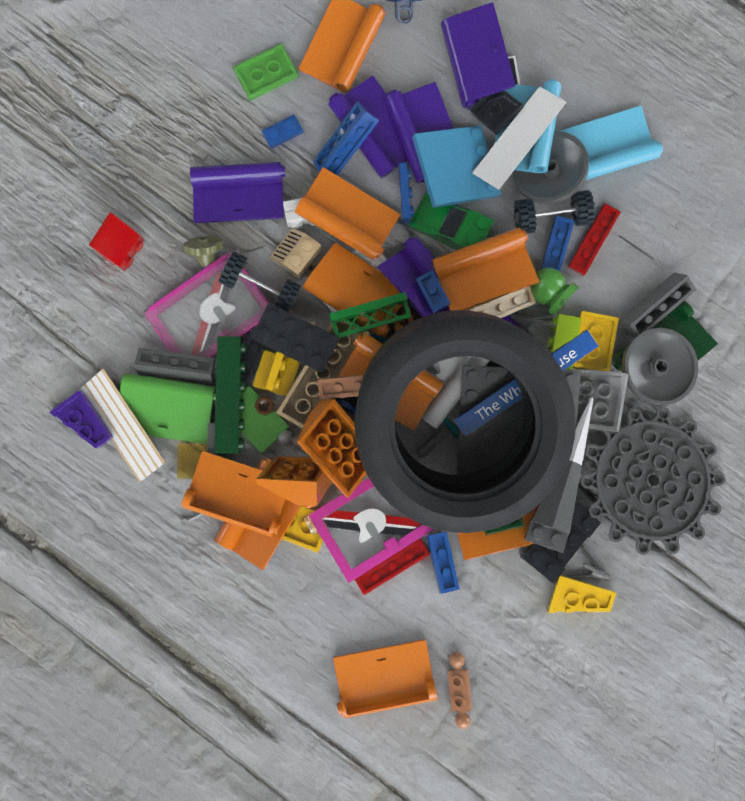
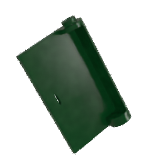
M683 301L652 329L667 328L684 336L692 345L699 361L718 343L692 317L694 314L693 308L686 301ZM627 345L612 356L611 363L613 367L621 372L622 358Z

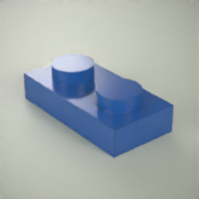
M295 114L262 130V134L270 149L303 133V129Z
M433 270L416 279L433 313L451 304Z

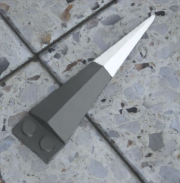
M593 397L589 399L575 429V440L568 465L555 488L537 506L524 539L525 541L560 553L564 552L568 535L570 534Z

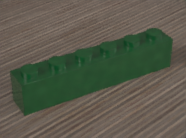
M217 336L214 453L241 454V450H244L245 446L244 438L241 437L242 430L245 429V419H242V411H245V399H242V392L246 390V381L243 380V372H246V361H243V353L247 351V344L241 336Z

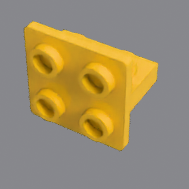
M265 350L253 386L286 397L294 384L300 362L286 357L280 352L272 353Z

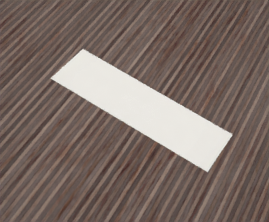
M539 86L476 167L473 174L499 190L567 102Z

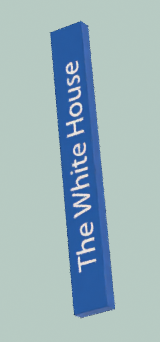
M585 330L552 352L551 355L563 371L599 346L589 331ZM515 378L454 419L464 436H467L522 399V394Z

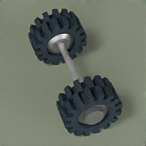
M590 190L578 191L571 196L570 205L572 208L536 213L535 205L531 198L516 200L514 202L515 226L525 230L526 234L535 233L537 217L572 212L571 215L573 220H575V226L593 224L595 218L594 198Z
M233 251L223 268L218 282L233 289L239 276L279 295L274 305L289 312L297 298L301 285L287 279L281 292L242 273L248 258Z

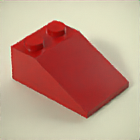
M109 212L89 243V246L107 262L125 272L126 268L132 265L135 254L143 248L144 239L117 216Z

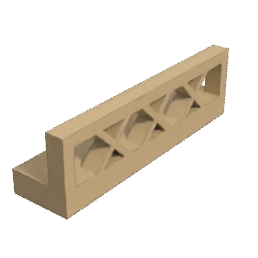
M529 286L466 310L483 312L502 318L536 302Z

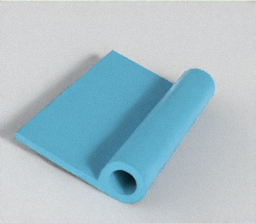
M550 79L543 83V89L560 98L562 86L557 80ZM515 84L516 87L505 91L524 107L539 87ZM557 116L515 170L532 173H545L548 171ZM514 118L498 135H496L495 143L501 137L504 131L508 128V126L511 124Z
M642 106L561 130L578 138L586 148L589 157V172L586 180L659 158L663 152L662 144L656 139H651Z

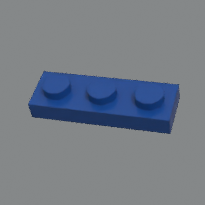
M399 163L402 224L410 223V218L414 217L413 205H410L409 199H412V187H408V181H411V169H407V163Z
M558 215L555 217L541 269L554 268L561 271L575 220Z
M447 531L427 535L439 593L443 594L459 590Z

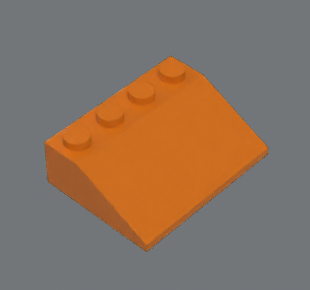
M334 398L321 400L309 414L296 442L345 497L349 498L366 475L356 445L355 423Z
M277 456L256 478L258 485L296 505H303L305 508L317 506L332 484V481L311 457Z

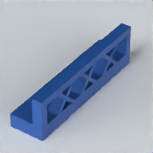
M356 102L314 159L313 163L319 172L324 167L338 176L379 122L378 118L368 112L360 102Z

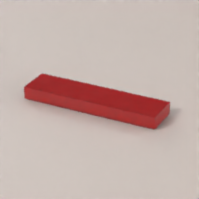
M606 203L603 204L569 263L568 268L585 276L621 213L619 210Z
M419 538L354 580L363 595H366L428 557L430 553L421 538Z

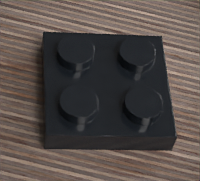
M504 90L483 97L470 110V113L495 135H498L521 111L523 105Z

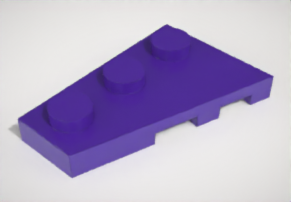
M78 390L49 412L54 417L59 418L64 425L72 428L94 448H100L113 438V435L82 390Z

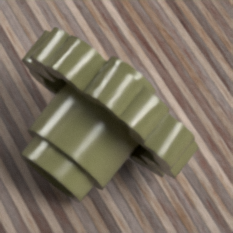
M213 235L198 236L184 243L185 253H189L190 256H196L200 266L212 264L216 258L215 253L223 249L224 246L223 239Z

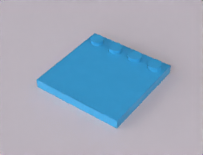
M481 125L413 135L412 139L433 208L498 198L502 195L500 189L498 190L473 174V171L489 152Z

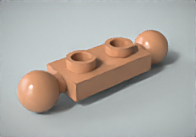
M454 652L449 657V662L454 669L447 671L451 711H458L455 717L457 727L466 729L471 723L470 716L466 711L472 710L469 669H462L465 663L463 654Z

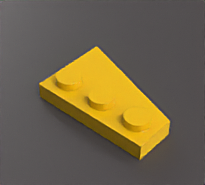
M560 575L556 580L547 612H611L616 592Z

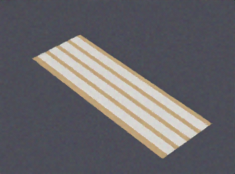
M104 368L79 389L84 392L113 435L112 442L139 483L165 463Z

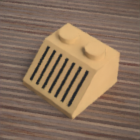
M291 228L269 258L300 280L321 253L322 248L320 243L306 233Z

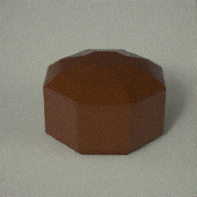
M262 396L256 400L255 409L258 414L267 416L273 412L275 405L271 398Z

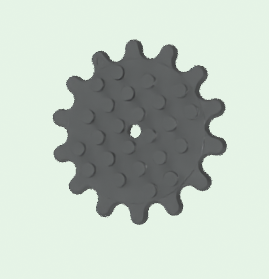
M633 407L629 409L627 413L628 424L625 427H620L619 432L603 430L607 438L606 444L604 446L591 444L585 449L587 457L596 464L595 471L591 474L583 475L580 480L584 488L593 489L597 493V501L589 507V515L593 518L607 516L611 519L612 526L608 536L613 542L621 541L628 534L634 536L636 550L641 555L648 554L652 543L657 540L664 544L668 553L676 554L680 549V535L688 533L692 538L701 540L705 536V530L700 523L701 516L703 514L715 516L721 512V505L713 500L710 494L713 487L721 486L725 482V476L722 472L712 471L708 466L709 459L717 452L716 446L713 443L697 444L694 440V434L697 430L696 422L686 420L681 426H674L670 420L671 413L666 407L659 408L655 418L650 421L643 417L639 408ZM650 475L656 478V484L653 486L648 481Z

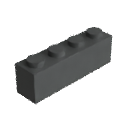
M674 272L620 318L618 322L627 335L635 337L644 331L652 329L694 293L696 288L688 275Z

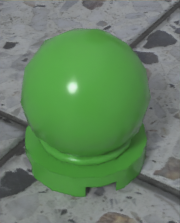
M542 268L536 272L539 283L530 286L535 301L551 307L548 312L554 316L566 303L563 299L567 301L578 289V286L574 282L570 285L567 284L565 277L560 271L554 268Z

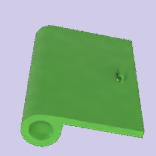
M129 373L123 374L120 394L147 435L207 444L208 423H211L212 406L216 402L215 386Z

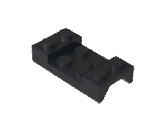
M575 501L570 534L568 535L564 552L560 553L537 544H531L520 558L554 584L565 570L566 564L587 537L590 538L601 522L597 518L591 517L589 512Z

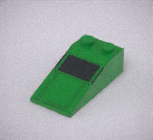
M425 193L408 227L455 250H459L485 240L494 220L456 204L433 208L429 194Z

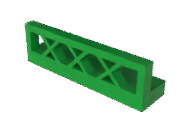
M406 292L329 313L335 335L342 338L411 318ZM403 304L405 315L397 316L392 313L395 306ZM377 311H383L388 314L384 321L379 322L373 318ZM360 316L369 319L366 326L363 327L354 323ZM345 321L350 324L346 332H338L336 323Z

